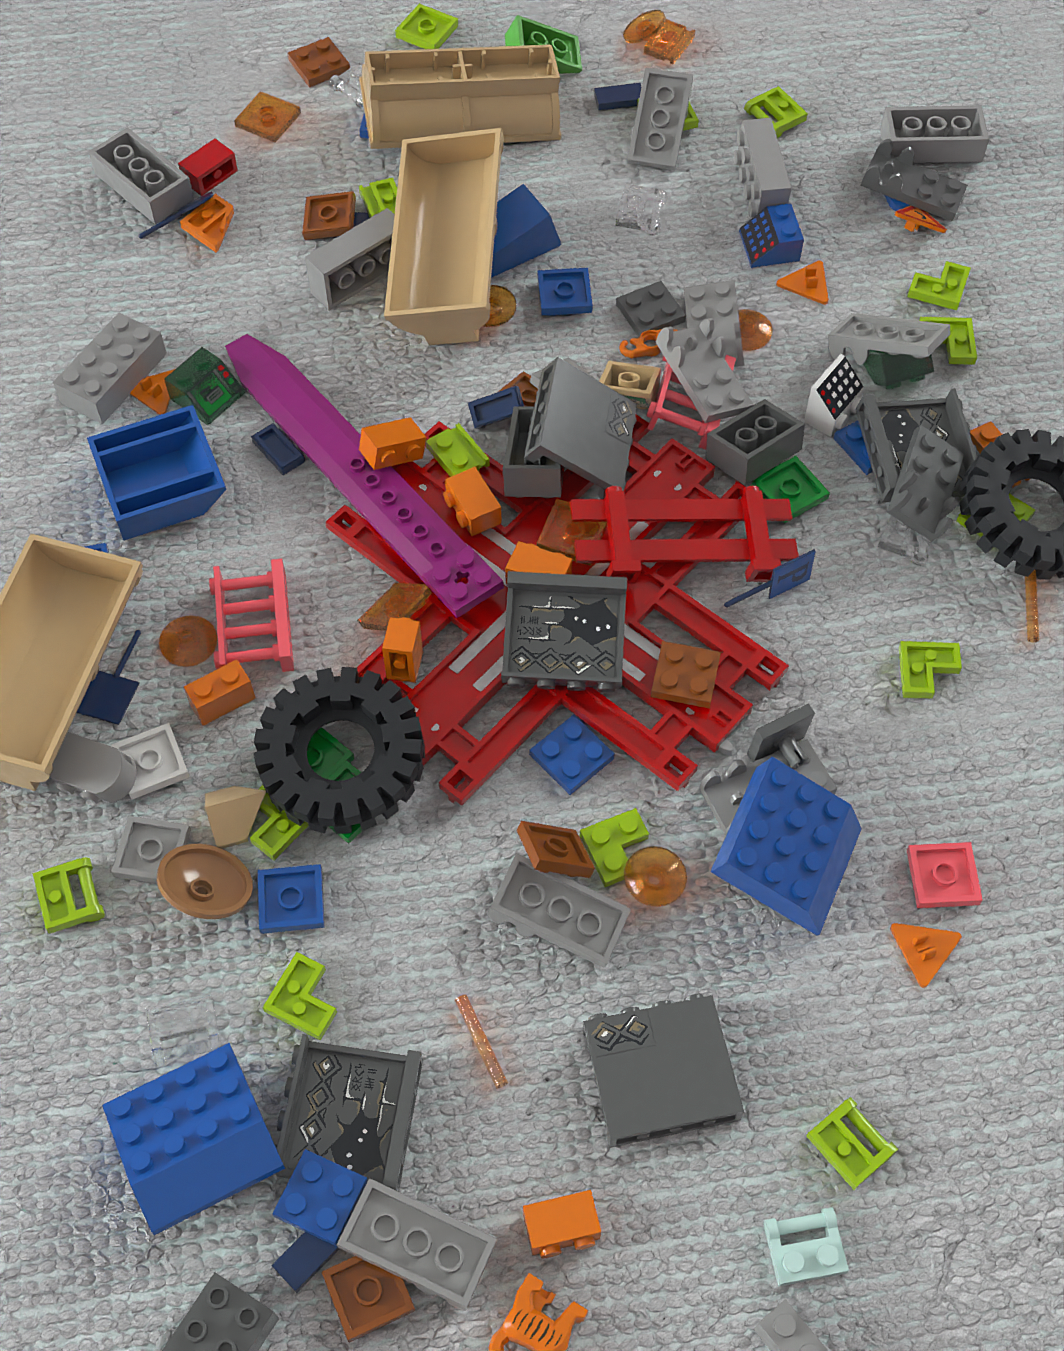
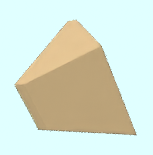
M231 786L205 793V809L216 847L223 849L248 842L247 838L266 793L265 790Z

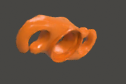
M662 329L647 330L639 338L630 339V344L636 346L634 350L626 349L628 341L623 340L619 346L621 354L632 359L644 356L652 357L660 354L661 351L657 345L650 347L644 342L647 340L656 341Z

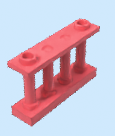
M663 355L662 361H665L666 365L655 402L651 401L646 417L650 418L647 429L653 431L658 418L696 431L697 435L701 436L699 448L706 450L707 433L719 427L721 419L705 423L704 420L698 421L662 408L665 399L697 411L689 396L667 389L669 381L681 383ZM726 355L724 359L733 371L736 358Z
M282 558L271 560L272 571H268L267 575L223 580L220 567H213L214 578H209L211 595H215L218 635V651H214L216 669L236 659L239 663L274 659L275 662L280 661L282 672L294 671L287 582ZM268 586L269 589L273 588L274 595H269L267 599L225 604L224 591ZM264 610L275 612L276 619H272L271 623L230 628L226 626V615ZM272 634L273 637L277 636L278 644H273V647L228 653V639Z

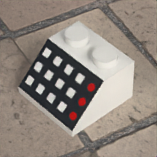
M840 354L811 387L804 418L806 424L829 437H832L838 429L840 430L845 427L852 412L856 413L855 409L861 400L864 388L844 355Z

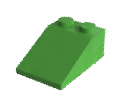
M516 15L505 34L506 46L552 45L559 74L580 73L582 71L578 36Z

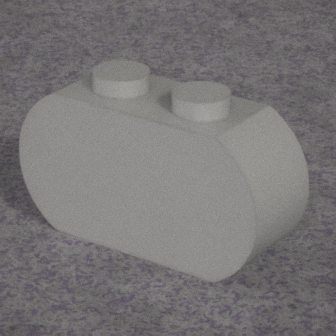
M67 732L53 762V771L49 778L57 782L56 788L65 793L73 795L76 790L81 792L80 797L97 804L98 800L101 799L114 803L124 798L131 791L136 780L137 769L133 759L122 753L119 749Z

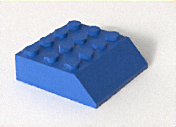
M193 405L87 437L123 541L202 516L226 491L225 483Z
M771 757L756 767L710 872L818 936L822 931L862 828L850 803L776 758Z
M230 1043L102 1105L130 1186L154 1236L285 1169Z

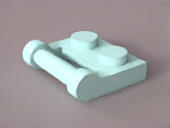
M833 1207L821 1209V1213L776 1221L775 1218L764 1220L765 1234L778 1287L848 1273L849 1268ZM821 1227L825 1229V1238L781 1245L780 1235Z

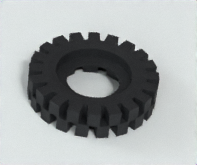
M1029 429L1016 430L1012 436L1007 432L998 436L994 442H990L964 475L965 479L961 482L959 494L964 496L959 502L961 515H971L964 524L970 535L983 533V536L976 544L985 554L994 547L999 550L993 561L1006 568L1014 560L1016 561L1014 571L1016 574L1028 577L1035 570L1037 579L1050 580L1055 574L1058 578H1063L1064 522L1057 529L1038 531L1039 528L1024 519L1020 521L1014 515L1015 509L1009 499V493L1016 482L1024 479H1036L1053 487L1064 502V437L1059 436L1051 445V432L1037 430L1032 437Z
M342 667L340 676H333L331 668L317 670V681L310 682L307 675H304L292 681L295 688L293 693L283 688L273 698L276 705L275 709L266 706L260 717L263 729H256L254 745L257 752H253L255 765L271 802L280 812L284 810L289 820L299 826L305 821L308 823L311 831L326 833L328 826L334 827L336 834L352 833V825L360 823L363 831L377 825L375 817L382 814L387 820L398 812L397 802L402 800L407 803L415 792L413 782H420L424 769L422 758H425V745L419 717H416L415 707L408 696L402 697L401 688L390 680L384 685L380 674L367 670L363 677H359L355 667ZM335 721H350L361 725L371 735L374 743L372 760L363 772L353 778L341 781L323 778L308 763L307 748L309 741L324 725Z

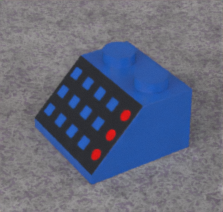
M791 203L767 206L740 227L739 233L751 268L800 261L804 238Z

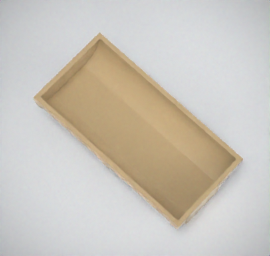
M552 45L365 52V64L362 65V76L359 77L370 149L402 148L403 139L494 128L502 129L504 143L561 140L558 95L560 75Z
M501 128L402 140L384 317L386 321L388 320L401 330L423 335L429 345L479 341L480 327L484 326L490 318L491 307L489 298L494 237L497 232L496 212L500 162L504 147V137Z
M30 534L0 593L1 782L36 791L40 782H45L49 779L53 771V762L90 682L95 679L99 671L100 660L134 587L139 584L142 577L143 565L140 561Z

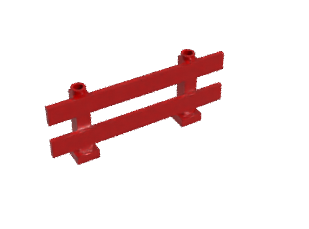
M610 486L605 489L606 496L604 499L570 500L572 522H607L609 540H575L576 563H610L606 576L626 577L627 584L636 583L641 573V563L751 562L745 571L746 582H768L772 578L773 569L780 566L781 561H791L799 557L796 538L769 539L767 521L792 520L790 500L763 499L762 491H759L757 486L745 487L742 490L743 496L741 499H625V492L622 491L620 486ZM744 521L747 539L630 540L628 522Z

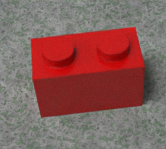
M215 138L178 163L179 170L189 177L192 190L200 196L238 171L235 153Z

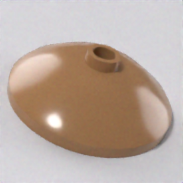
M188 844L179 846L163 857L157 870V885L163 897L179 911L196 918L222 919L237 914L247 905L253 890L252 877L247 867L230 852L211 845Z

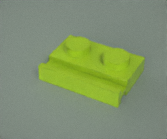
M393 177L369 183L367 187L359 186L360 196L370 218L386 208L395 214L397 186Z
M459 423L455 425V428L451 430L448 428L426 440V448L450 477L473 467H476L479 472L481 467L490 466L487 455Z

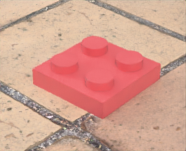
M971 842L908 846L907 856L917 908L974 906L981 904L983 899Z

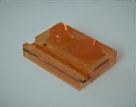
M666 19L644 45V53L662 61L665 59L670 60V64L673 65L695 38V30L688 31L686 26Z

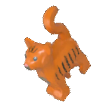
M528 1273L517 1291L513 1308L500 1329L492 1336L488 1347L489 1351H504L503 1347L509 1341L530 1351H567L573 1326L580 1324L586 1319L588 1310L573 1301L555 1321L541 1311L544 1306L551 1305L556 1294L542 1289L544 1282Z

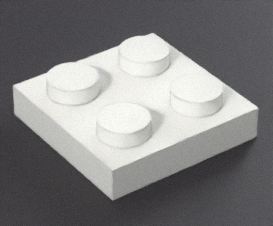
M169 723L111 744L112 747L119 749L135 762L137 776L134 786L129 792L132 800L190 777Z

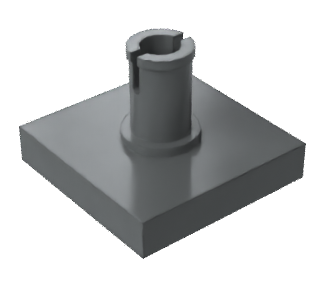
M808 703L756 729L747 752L751 761H757L781 750L792 769H796L798 767L797 764L802 766L809 758L805 755L797 741L805 737L815 715L810 704Z

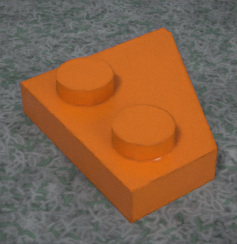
M215 193L209 200L202 203L180 221L181 228L216 253L220 249L234 215L233 205Z

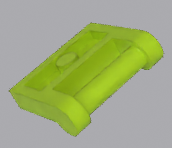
M779 86L750 99L744 106V110L757 119L770 118L760 109L761 107H764L778 120L776 123L772 120L777 138L784 131L805 122L808 115Z
M79 858L32 873L45 928L49 934L87 921L95 922L104 918V909L98 903L90 872L93 869L90 858ZM75 874L79 877L86 907L78 910L69 876Z
M849 1097L808 1132L806 1137L855 1190L899 1149L892 1141L888 1143L856 1108L858 1104L852 1097ZM847 1117L879 1153L873 1156L841 1120Z

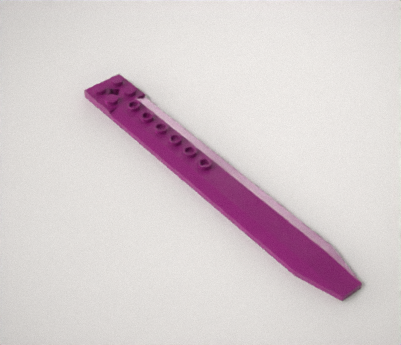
M248 334L225 346L238 378L246 391L456 618L504 588L503 580L469 545L467 546L391 466L373 470L359 451L361 434L286 356ZM460 578H468L467 584L463 582L457 584L456 582Z

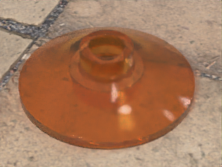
M651 10L633 19L623 32L625 41L628 43H639L653 39L665 23L666 16L661 10Z
M490 285V318L484 327H496L505 324L514 316L517 308L515 296L510 290L502 286Z
M738 310L743 350L752 351L764 347L770 341L773 332L769 319L754 310Z
M193 615L182 616L171 621L163 629L159 638V647L164 658L170 663L182 667L195 666L204 662L213 654L217 646L218 637L214 626L205 618ZM191 634L189 637L183 638V636Z
M649 846L639 849L628 859L624 870V881L629 893L637 901L648 906L661 907L675 902L682 895L687 883V872L683 862L674 852L663 847ZM656 877L658 878L659 883L652 884L649 882L648 878Z

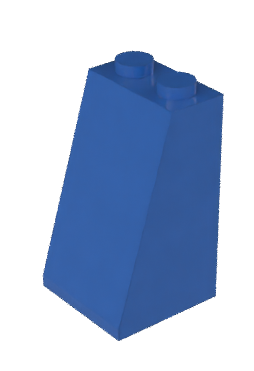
M524 184L497 202V232L494 237L491 278L562 245L551 215Z

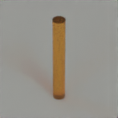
M1034 570L1028 577H1025L1027 641L1032 643L1039 641L1037 578Z
M464 994L457 997L455 1002L496 1089L507 1085L508 1081L467 995Z

